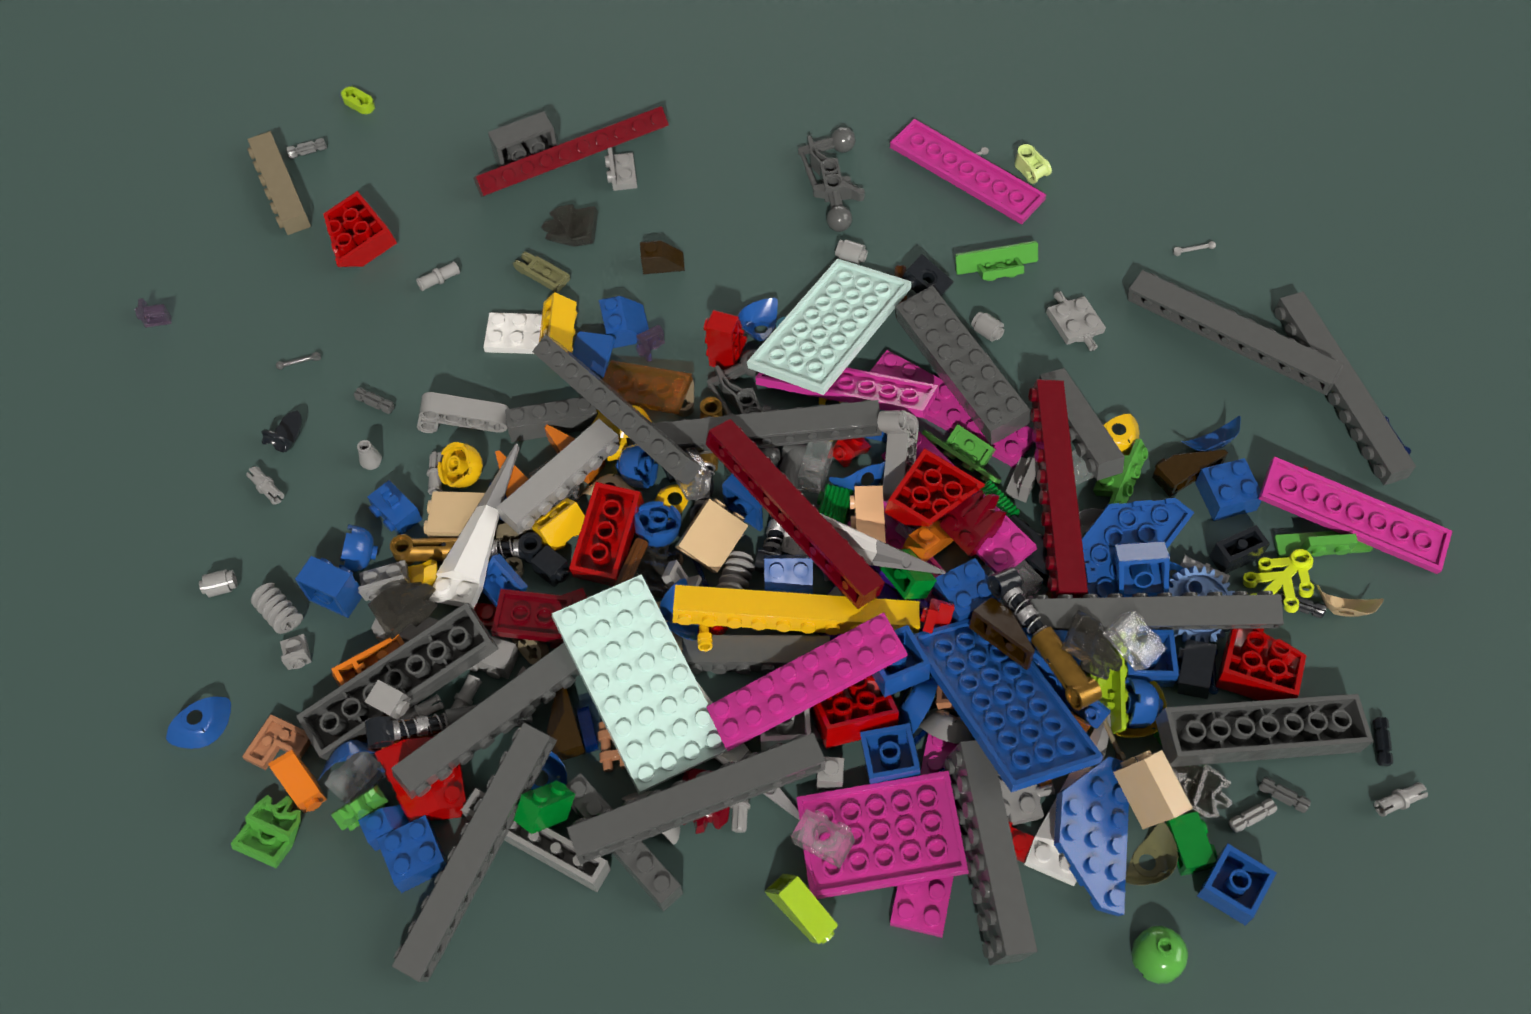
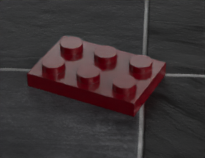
M501 589L491 630L492 636L563 644L564 641L552 618V613L573 605V597Z

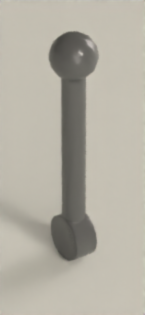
M314 352L311 356L287 362L278 361L276 368L282 370L285 366L309 360L318 361L321 359V354Z

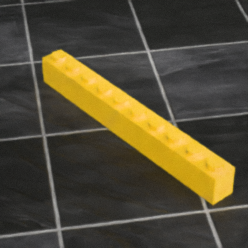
M675 585L673 623L681 625L698 624L707 627L728 626L733 629L743 627L755 630L773 629L781 632L802 631L808 634L818 632L837 635L844 634L884 612L894 630L908 625L913 634L919 633L920 601L875 598L860 609H857L846 596Z

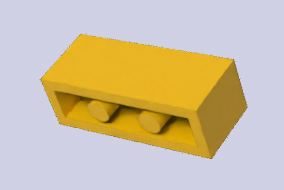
M556 292L544 301L539 342L546 334L572 353V343L575 335L574 323L577 317L576 301Z

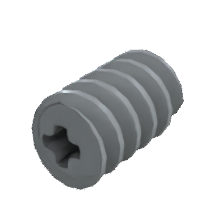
M731 551L716 588L744 589L749 587L747 580L752 579L750 572L755 571V566L751 563L754 561L752 556L741 551Z
M275 583L261 585L251 597V604L262 614L263 618L267 620L276 633L284 634L290 632L303 620V615L298 612L296 607L292 606L291 601L287 600L284 594H281L279 588H275Z

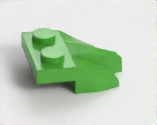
M375 785L332 812L331 816L342 831L347 827L351 831L360 825L358 820L369 813L386 807L384 804L388 802V799L379 786Z
M266 795L246 815L245 826L231 842L232 849L277 868L294 844L300 824L301 810L291 812L293 801L288 795L275 805H272V798Z

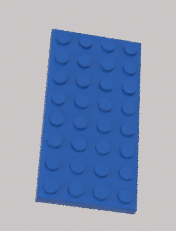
M971 618L934 628L932 634L924 631L914 634L931 663L929 672L1011 793L1101 763L1103 759L1102 753L1035 663L1032 661L1028 670L1024 669L969 628Z

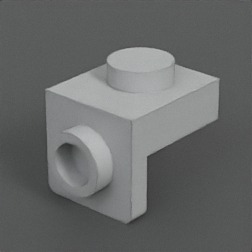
M677 560L669 562L662 575V579L669 589L681 579H686L688 586H699L702 580L700 575L688 578Z

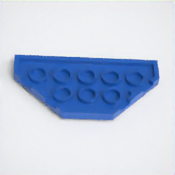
M1176 498L1107 505L1082 537L1087 594H1097L1098 598H1107L1108 594H1118L1115 572V545L1165 541L1168 548L1194 512Z
M1107 757L1077 778L1067 788L1057 793L1054 846L1059 854L1063 853L1071 865L1069 867L1070 871L1079 885H1084L1092 898L1090 902L1095 910L1121 916L1124 915L1129 802L1113 773L1122 768L1120 763L1123 761Z

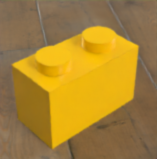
M565 498L547 514L536 520L531 528L541 537L544 547L548 545L555 551L563 548L566 542L573 536L580 534L585 515L577 502Z

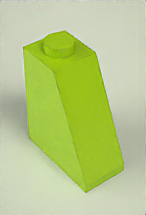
M782 874L764 891L811 942L824 944L833 937V931L838 927V924L798 876Z

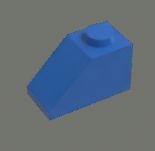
M401 805L380 808L358 820L367 842L375 851L380 850L376 838L409 823Z

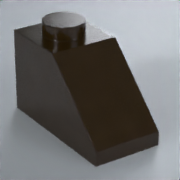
M661 240L640 242L643 275L685 271L682 251Z

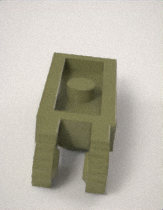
M525 251L521 257L528 265L518 260L513 263V267L518 272L525 274L556 293L570 281L568 273L542 258L535 257Z

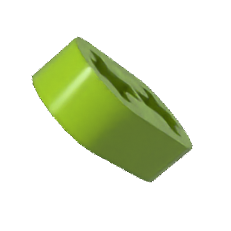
M346 87L342 90L341 96L345 105L361 114H369L374 111L375 105L370 95L355 87Z

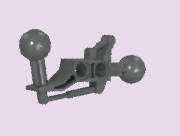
M840 127L834 130L830 138L813 142L811 136H807V145L798 148V155L803 160L806 168L805 171L813 188V196L822 198L825 202H830L831 209L827 214L826 221L830 229L837 232L847 230L852 223V214L849 209L843 206L842 200L853 199L863 201L865 198V190L863 188L853 185L849 176L841 177L838 158H828L820 153L833 148L838 152L844 153L852 150L856 142L855 134L847 127ZM806 154H808L811 167H809L808 162L806 160ZM812 169L820 176L821 184H817Z
M755 349L743 353L740 363L723 371L718 365L715 366L716 376L707 380V386L711 388L716 398L721 401L722 410L725 415L732 414V412L715 388L717 385H719L723 398L736 408L738 415L750 412L771 411L769 406L760 407L753 388L742 389L730 383V381L744 374L752 377L757 376L759 372L749 369L747 366V361L757 351ZM778 447L759 448L778 468L782 457Z

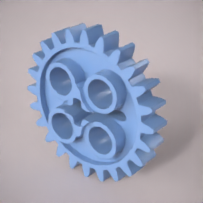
M1193 566L1189 570L1184 568L1180 570V573L1173 574V579H1169V593H1172V596H1182V593L1190 592L1189 585L1193 586L1197 596H1207L1209 592H1222L1223 595H1232L1235 591L1227 590L1230 583L1223 584L1221 582L1223 575L1215 578V570L1206 573V567L1197 569L1196 566ZM1231 629L1175 630L1174 636L1183 634V642L1191 638V640L1206 643L1209 641L1213 643L1217 641V638H1224V632H1229Z

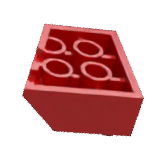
M358 191L323 214L338 267H363L397 244L388 227Z
M924 448L889 498L884 513L904 525L929 527L982 489L985 484Z
M1231 629L1224 648L1215 687L1258 701L1298 698L1307 655L1281 639L1275 640L1264 633L1265 629Z
M872 675L809 708L826 748L861 740L860 732L898 725L899 711L892 696L889 695L884 698Z
M433 737L404 739L375 752V756L378 762L380 761L385 776L388 782H391L409 823L425 815L429 821L461 818L463 814L461 809L465 805L466 799L460 764L452 769L453 772L449 777L442 781L437 780L431 785V789L421 797L417 795L413 799L409 797L393 777L391 768Z

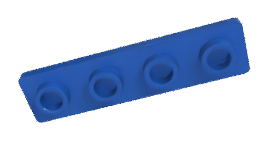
M500 554L493 555L488 563L482 590L497 608L501 589L526 591L528 588L526 583Z
M1034 648L1035 652L1032 661L1061 700L1097 729L1111 713L1110 709L1100 701H1096L1081 710L1072 708L1066 699L1064 687L1040 653Z

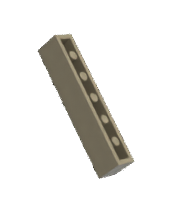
M271 131L249 138L250 147L247 150L251 159H256V161H253L257 173H262L258 177L262 186H267L264 191L268 200H273L270 206L274 215L279 214L275 218L280 229L285 228L287 235L311 227Z

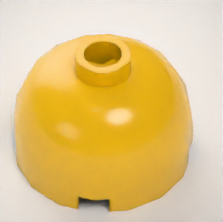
M453 442L442 450L441 455L444 456L442 462L438 461L437 466L438 475L442 483L450 487L466 488L473 485L479 479L483 463L480 453L474 447L465 443Z

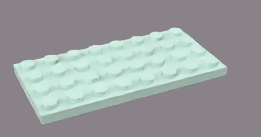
M837 259L747 361L748 368L824 395L895 309V306L909 292L911 281Z
M642 574L552 613L556 627L638 794L727 752L707 710L708 703Z

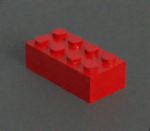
M595 482L569 568L574 578L609 586L615 585L628 557L635 534V513L637 514L639 507L644 503L640 491Z

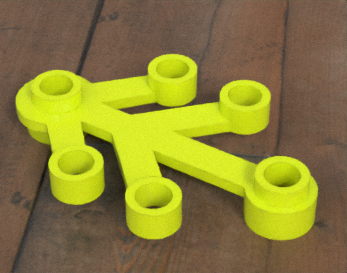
M1304 549L1293 551L1287 558L1270 559L1263 557L1258 561V570L1261 573H1245L1243 584L1247 588H1254L1258 583L1272 582L1263 591H1273V595L1283 587L1285 596L1283 608L1286 612L1294 613L1299 609V600L1295 597L1292 577L1298 572L1300 579L1298 593L1301 597L1309 598L1313 596L1314 585L1310 582L1308 570L1313 566V557ZM1276 567H1287L1284 571L1271 572Z

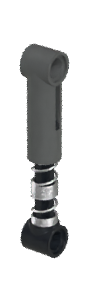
M805 443L785 445L782 450L779 470L787 476L788 480L797 489L807 457L808 444ZM772 516L766 532L767 539H765L763 547L758 549L755 562V571L764 573L765 555H783L780 543L783 542L782 536H784L785 530Z
M477 705L444 710L441 716L434 714L433 717H427V715L416 718L412 717L408 721L400 719L399 722L398 720L393 721L388 716L368 719L365 721L368 747L371 749L383 748L394 744V740L401 739L403 736L410 738L411 735H417L418 737L426 736L429 732L433 734L436 731H443ZM532 715L526 719L523 717L515 722V727L522 726L523 723H532Z

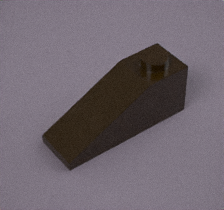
M1224 449L1177 454L1168 459L1163 458L1155 465L1152 478L1171 497L1195 482L1201 469L1223 464L1228 452Z
M993 597L973 610L969 628L1024 669L1028 670L1035 650L1012 611Z
M564 688L556 692L547 734L557 740L552 752L561 761L586 754L567 689Z

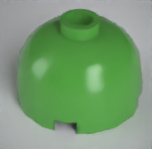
M1152 926L1142 931L1134 941L1131 951L1135 968H1138L1145 979L1157 984L1172 982L1186 968L1188 951L1184 940L1173 929L1164 926Z

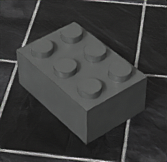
M544 111L488 132L498 167L557 146L554 128Z

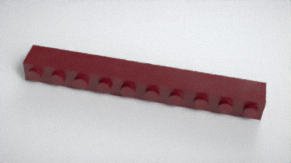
M660 106L475 176L473 179L480 196L484 197L602 152L608 148L669 126L663 108Z
M1037 379L1033 388L1029 390L1028 398L1032 402L1030 417L1031 421L1034 422L1033 441L1036 442L1037 447L1035 450V462H1038L1039 467L1037 482L1041 486L1039 503L1043 506L1041 524L1045 526L1043 545L1047 548L1045 565L1050 574L1048 591L1051 592L1052 599L1065 594L1073 595V598H1083L1082 596L1088 593L1064 381Z
M729 419L709 430L705 445L857 609H860L880 595L885 584L882 577L834 529V526L803 496L802 492L788 480L787 476L781 473L772 460L764 455L757 444L748 438L740 426Z

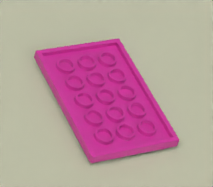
M949 771L797 797L809 890L816 899L969 874Z

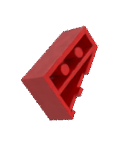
M713 310L710 318H706L704 331H706V356L709 358V366L715 367L718 365L720 369L725 370L738 364L748 340L746 336H743L745 331L741 329L742 324L738 316Z

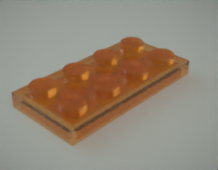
M611 360L602 380L632 406L679 414L693 377L690 373Z

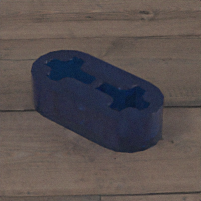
M589 706L577 708L586 752L598 751L599 746Z

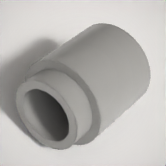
M847 239L838 242L835 256H838L839 259L860 265L861 262L864 263L868 254V250H865V245Z
M977 313L971 323L974 331L991 342L999 340L1005 331L1003 329L1004 324L988 313Z
M224 569L202 575L199 587L201 593L206 594L210 598L232 592L233 589L238 587L234 571Z

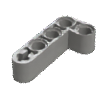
M427 392L421 398L417 429L424 433H434L437 431L438 424L440 423L500 433L507 430L505 410L509 409V407L496 402Z
M904 410L881 411L878 414V427L882 432L888 434L883 480L884 502H888L893 492L916 461L918 420L915 415Z

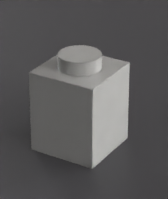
M377 680L365 702L398 720L400 716L407 712L411 698L388 684Z
M824 757L826 760L825 770L817 773V791L828 792L842 789L844 758Z

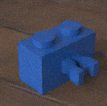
M390 480L367 496L371 504L369 506L370 511L377 518L381 516L384 519L383 523L390 532L395 530L399 535L404 534L422 520L417 507Z

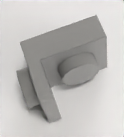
M304 634L280 641L283 653L281 660L288 670L300 669L306 664L312 663L307 638Z

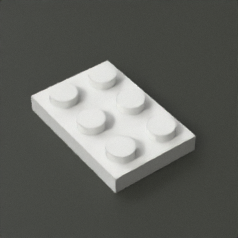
M489 313L483 347L484 351L490 353L534 354L532 351L539 343L542 314Z

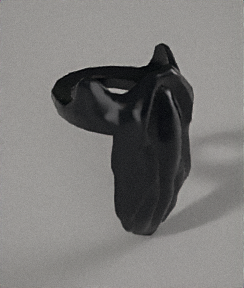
M298 410L289 412L284 416L275 432L266 429L262 430V444H272L275 450L282 453L292 449L302 425V416Z

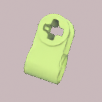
M1023 144L1018 148L1015 167L1030 183L1034 184L1039 178L1052 173L1050 163L1033 146Z

